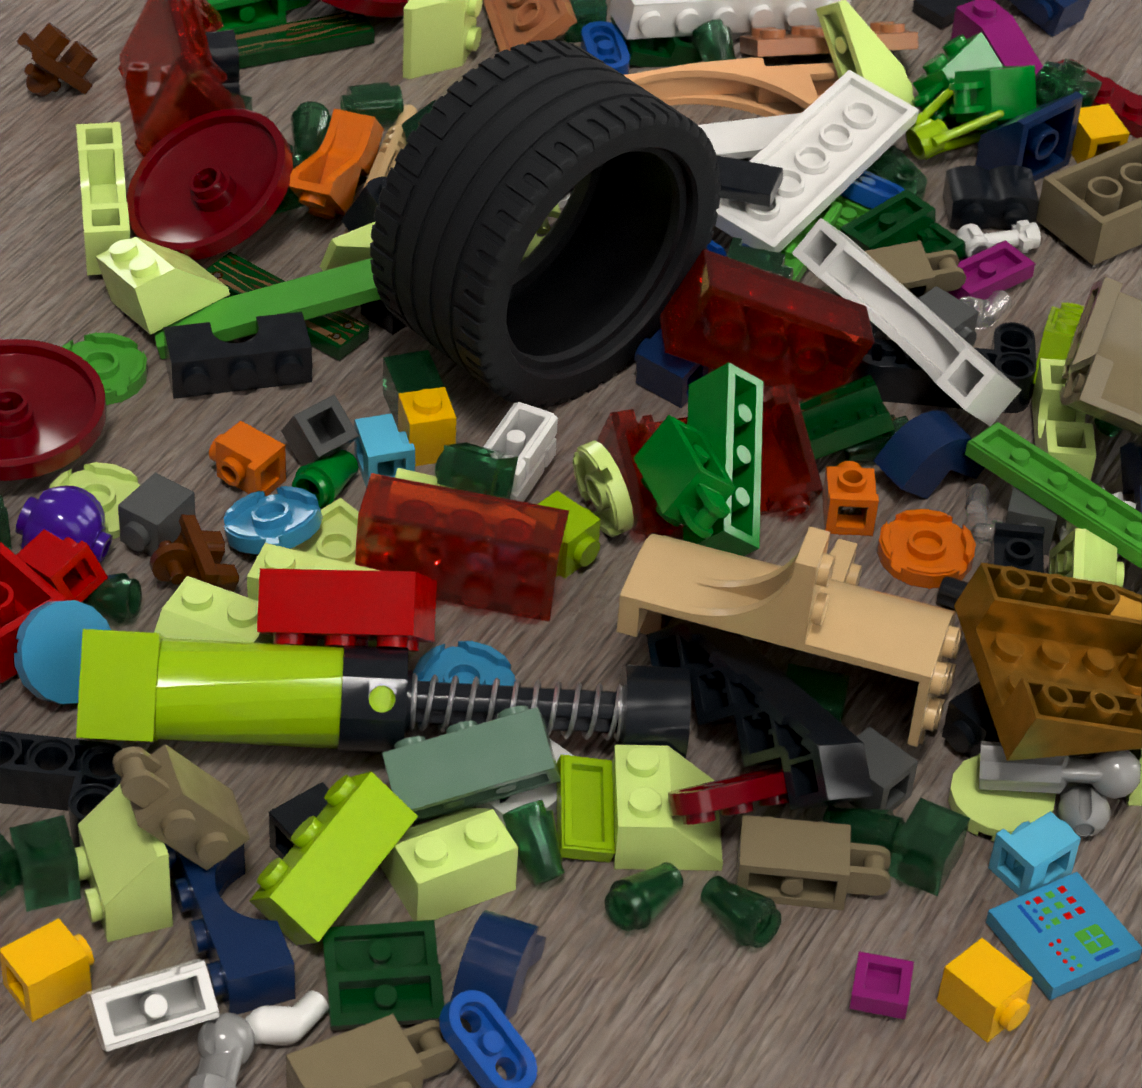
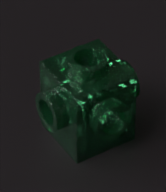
M1065 59L1063 63L1046 61L1044 67L1035 76L1036 104L1040 106L1074 92H1079L1083 95L1081 108L1090 107L1102 82L1087 74V68L1073 60Z

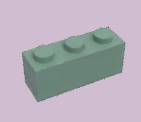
M524 705L510 707L498 713V719L478 725L476 721L459 722L448 727L444 735L427 740L424 736L405 738L394 745L395 749L383 752L382 755L391 790L418 816L412 825L561 781L546 724L539 708L529 709L528 706Z

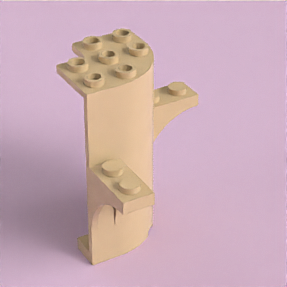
M810 526L801 549L784 566L652 533L642 545L620 593L617 632L637 637L639 631L647 635L664 629L668 617L672 616L917 681L919 685L907 742L908 745L916 747L919 744L923 745L927 730L933 731L939 727L945 700L938 698V696L941 694L945 695V693L949 694L957 665L948 662V658H957L963 636L962 628L955 627V611L858 586L862 565L854 564L857 543L838 539L832 551L827 554L830 531Z

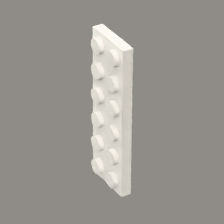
M848 70L749 161L783 168V181L771 206L766 207L720 198L719 208L716 209L718 217L715 226L742 243L774 258L916 123L919 109Z

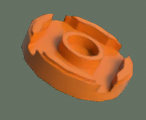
M929 509L905 510L896 514L894 521L889 524L886 522L881 527L877 554L881 565L894 578L911 586L931 589L939 588L942 580L947 576L959 580L964 579L972 569L976 543L971 531L964 524H962L961 529L957 524L952 523L953 517L946 513Z

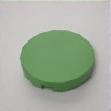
M91 333L84 335V341L74 344L73 340L62 346L82 357L95 369L104 386L106 405L127 400L137 394L146 383L148 372L147 357L144 351L142 353L138 350V344L130 338L114 333Z

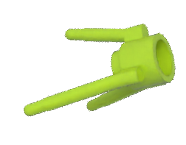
M948 87L926 109L918 114L916 123L906 131V141L916 158L927 160L939 153L979 142L981 135L987 131L957 139L954 138L1002 118L1004 112L998 110L948 130L946 124L941 119H929L953 95V90H949Z

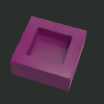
M859 951L849 1009L905 1019L914 961Z

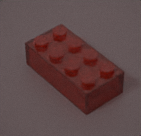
M703 249L660 315L665 353L713 369H718L729 362L762 380L763 386L802 399H808L844 385L875 342L867 306Z
M371 473L358 514L355 565L380 571H413L437 581L436 600L550 622L560 581L569 511Z

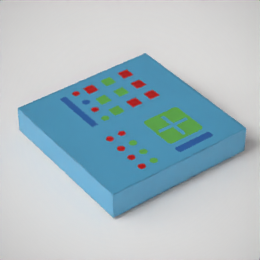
M1078 872L988 910L986 918L988 926L1028 975L1033 978V981L1049 1000L1138 961L1142 952L1141 945Z

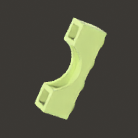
M120 122L76 124L87 275H102L96 256L109 250L115 242L130 239Z

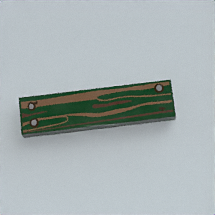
M350 11L235 32L240 69L375 43V31L366 16Z
M229 252L205 269L228 287L230 295L224 298L286 282L232 252ZM342 311L305 320L311 346L339 361L369 338V326Z

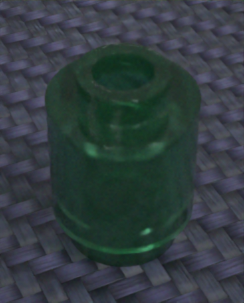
M389 82L348 86L346 95L340 96V110L375 117L381 125L393 124L394 120L404 112L401 88L399 85L390 86Z

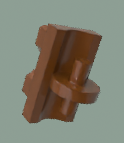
M50 22L36 38L23 32L17 40L20 46L32 53V60L35 64L29 63L25 67L24 72L27 75L26 86L28 90L37 96H45L51 91L58 92L61 88L59 78L83 94H86L93 85L85 75L96 62V56L86 46L76 40L62 57L60 54L71 40Z
M181 514L179 519L181 532L178 538L173 543L169 540L162 541L150 558L149 565L154 577L160 581H172L173 584L178 585L189 576L234 592L239 582V574L234 564H220L225 553V541L221 531L201 530L195 515Z

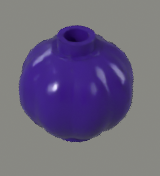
M76 486L49 488L43 491L39 499L31 496L20 512L15 529L17 534L22 535L21 550L45 529L62 540L70 537L77 543L81 540L86 542L100 563L105 559L113 539V535L106 533L105 511L101 503L93 494Z

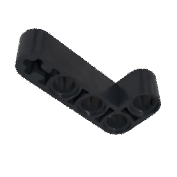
M1006 322L995 328L991 349H974L1021 389L1018 395L1002 412L1018 413L1028 407L1037 367L1035 335L1029 327L1023 324ZM868 339L862 341L857 346L852 381L871 375L877 385L882 402L963 409L893 340Z
M0 731V803L69 811L72 843L75 848L80 847L78 823L103 801L122 780V777L115 772L113 758L123 748L107 742Z

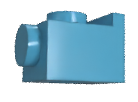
M392 413L354 419V428L359 435L354 440V455L368 493L391 489L397 468L415 472L414 444H409L405 431H398Z
M1050 811L1032 823L1029 821L1023 822L1011 834L1005 829L997 832L988 869L1018 896H1022L1071 874L1081 838L1068 823L1060 820Z

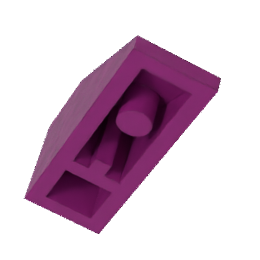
M974 0L956 7L951 40L961 34L967 39L982 32L1003 66L1035 65L1036 105L1057 98V88L1010 13L999 6L994 0Z

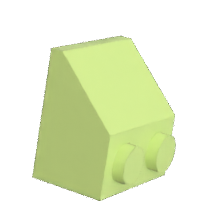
M409 0L404 7L403 78L413 79L463 66L471 51L476 52L480 44L482 31L481 27L476 26L483 0Z
M138 237L117 241L111 245L109 250L96 256L112 303L150 335L230 295L229 289L225 284L189 256Z
M189 576L184 579L163 606L154 633H160L165 638L273 644V636L257 632L258 601Z
M615 745L614 869L722 871L723 857L719 810L715 811L716 820L684 825L682 816L671 815L668 792L715 780L669 746Z
M119 784L78 823L80 847L71 849L78 881L88 879L90 889L84 890V896L91 923L101 921L107 942L173 926L169 857L165 843L138 826L130 800L123 795Z
M471 807L408 828L381 862L380 867L413 921L436 920L516 890L518 846L494 809Z

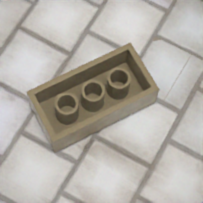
M1142 137L1043 179L1036 220L1092 265H1096L1142 244Z

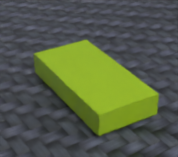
M561 754L556 763L561 781L556 782L557 857L610 863L615 854L612 760Z

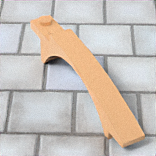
M763 57L690 63L624 75L670 106L714 105L743 110L763 117L802 113L839 79L834 63L765 66Z

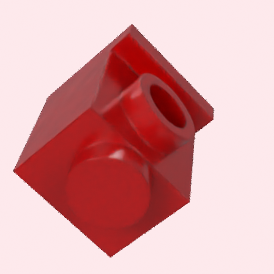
M45 529L16 554L66 597L67 600L83 602L108 578L86 542L81 540L77 543L70 537L62 540Z

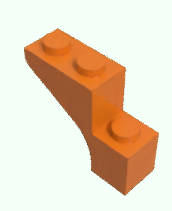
M334 108L328 131L318 151L292 170L289 188L299 198V202L309 208L308 212L310 214L325 219H334L335 214L345 215L350 208L359 176L368 177L379 149L384 128L375 117Z

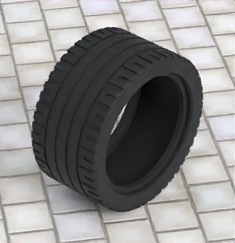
M542 40L541 42H527L526 45L519 44L511 47L510 51L506 49L495 54L493 59L487 58L478 64L477 69L472 68L465 73L460 82L456 81L447 89V94L444 97L440 96L433 103V109L423 115L418 122L420 125L415 131L412 130L406 139L408 143L404 149H400L396 156L394 168H390L386 177V187H382L379 196L380 205L376 206L374 214L376 222L372 225L371 230L373 242L370 243V256L372 257L370 262L371 270L374 274V284L380 299L392 315L504 400L510 403L521 402L533 407L553 406L554 404L568 402L569 399L574 400L581 397L585 391L589 393L598 388V384L606 383L613 378L614 373L621 372L628 366L630 360H634L640 343L645 338L651 339L662 327L667 315L671 311L678 309L681 298L685 297L691 288L690 283L692 279L696 278L700 270V262L704 261L708 251L706 248L707 244L711 243L714 231L712 228L716 225L718 217L716 209L720 205V195L718 193L721 191L720 169L715 150L710 139L698 124L579 46L564 41ZM573 188L565 207L550 231L529 256L521 262L530 242L546 217L568 191Z

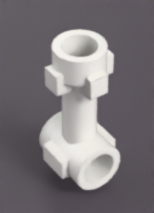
M1028 220L1017 221L1016 225H1012V230L983 234L978 225L966 224L956 234L957 237L965 241L967 258L1005 240L1021 253H1028L1029 249L1039 248L1041 242L1037 223H1029Z

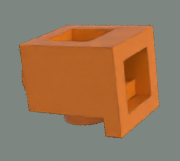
M241 420L227 432L217 436L210 446L209 458L216 462L217 477L223 479L227 484L243 490L248 495L264 490L265 496H268L286 481L285 444Z
M844 461L836 467L826 466L822 492L824 530L830 531V534L873 536L879 497L876 494L874 468H862L860 464L854 461ZM858 507L861 508L862 515L838 514V508Z

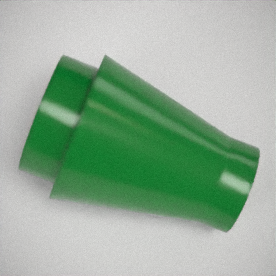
M340 450L332 456L301 466L295 474L292 487L302 488L314 494L318 500L319 508L323 509L334 502L350 478L358 472V462L350 452Z

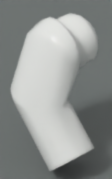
M308 991L293 1007L261 1006L254 1009L250 1015L246 1016L245 1020H247L254 1032V1044L264 1043L286 1046L298 1042L328 1012L329 1006L322 994L316 991Z

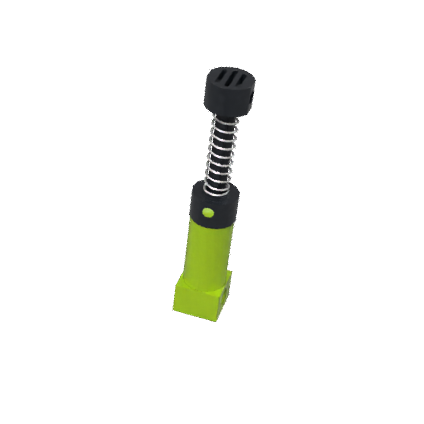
M83 629L76 738L140 742L176 740L338 749L339 752L382 754L383 752L395 749L394 745L404 739V733L409 734V729L411 731L414 729L415 723H417L421 731L427 727V724H437L443 733L448 725L464 721H476L478 725L498 719V713L507 708L524 705L528 706L529 709L539 708L545 721L548 735L551 734L552 730L561 731V734L567 739L572 734V731L581 732L582 736L587 740L593 733H602L604 739L608 741L614 734L616 745L669 746L686 758L691 718V680L689 668L623 665L616 691H603L601 683L597 685L596 690H582L580 682L576 684V689H562L560 681L556 682L555 688H543L539 680L535 682L534 687L521 686L518 678L515 680L514 686L500 685L498 678L494 679L493 685L480 684L477 676L473 679L472 684L459 683V678L456 675L452 678L451 683L439 682L436 674L432 676L431 682L418 681L417 675L415 673L412 675V670H408V648L344 645V648L174 639L165 638L160 633Z

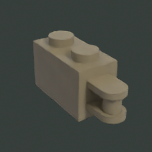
M921 240L865 251L917 298L936 286L945 292L956 290L963 286L966 281L963 269L957 267L959 265V258L955 251L943 250L926 254ZM835 291L842 310L848 301Z
M166 744L153 754H149L140 747H127L120 750L114 756L113 766L115 772L122 777L120 782L122 793L130 800L138 826L203 869H210L250 839L233 791Z
M742 815L737 848L735 900L844 910L847 893L876 896L889 891L891 877L885 870L891 864V854L883 846L850 843L851 825L834 824L824 821L813 822L782 819L771 816Z
M392 1014L287 1054V1088H423V1080L450 1069L457 1062L458 1056L449 1044L444 1042L439 1021L429 1020L402 1030Z

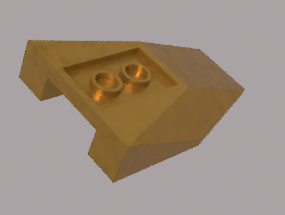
M981 562L954 607L1006 760L1013 761L1142 749V595L1101 581L1095 582L1065 577L1059 574H1047L1018 569L1012 566H1000Z

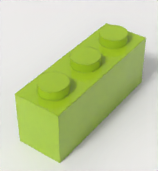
M372 771L351 777L344 775L336 781L324 797L328 804L317 818L311 816L306 819L293 833L291 841L295 845L283 859L279 857L273 860L257 878L256 882L261 887L249 901L269 920L278 921L281 931L295 945L318 943L418 817Z

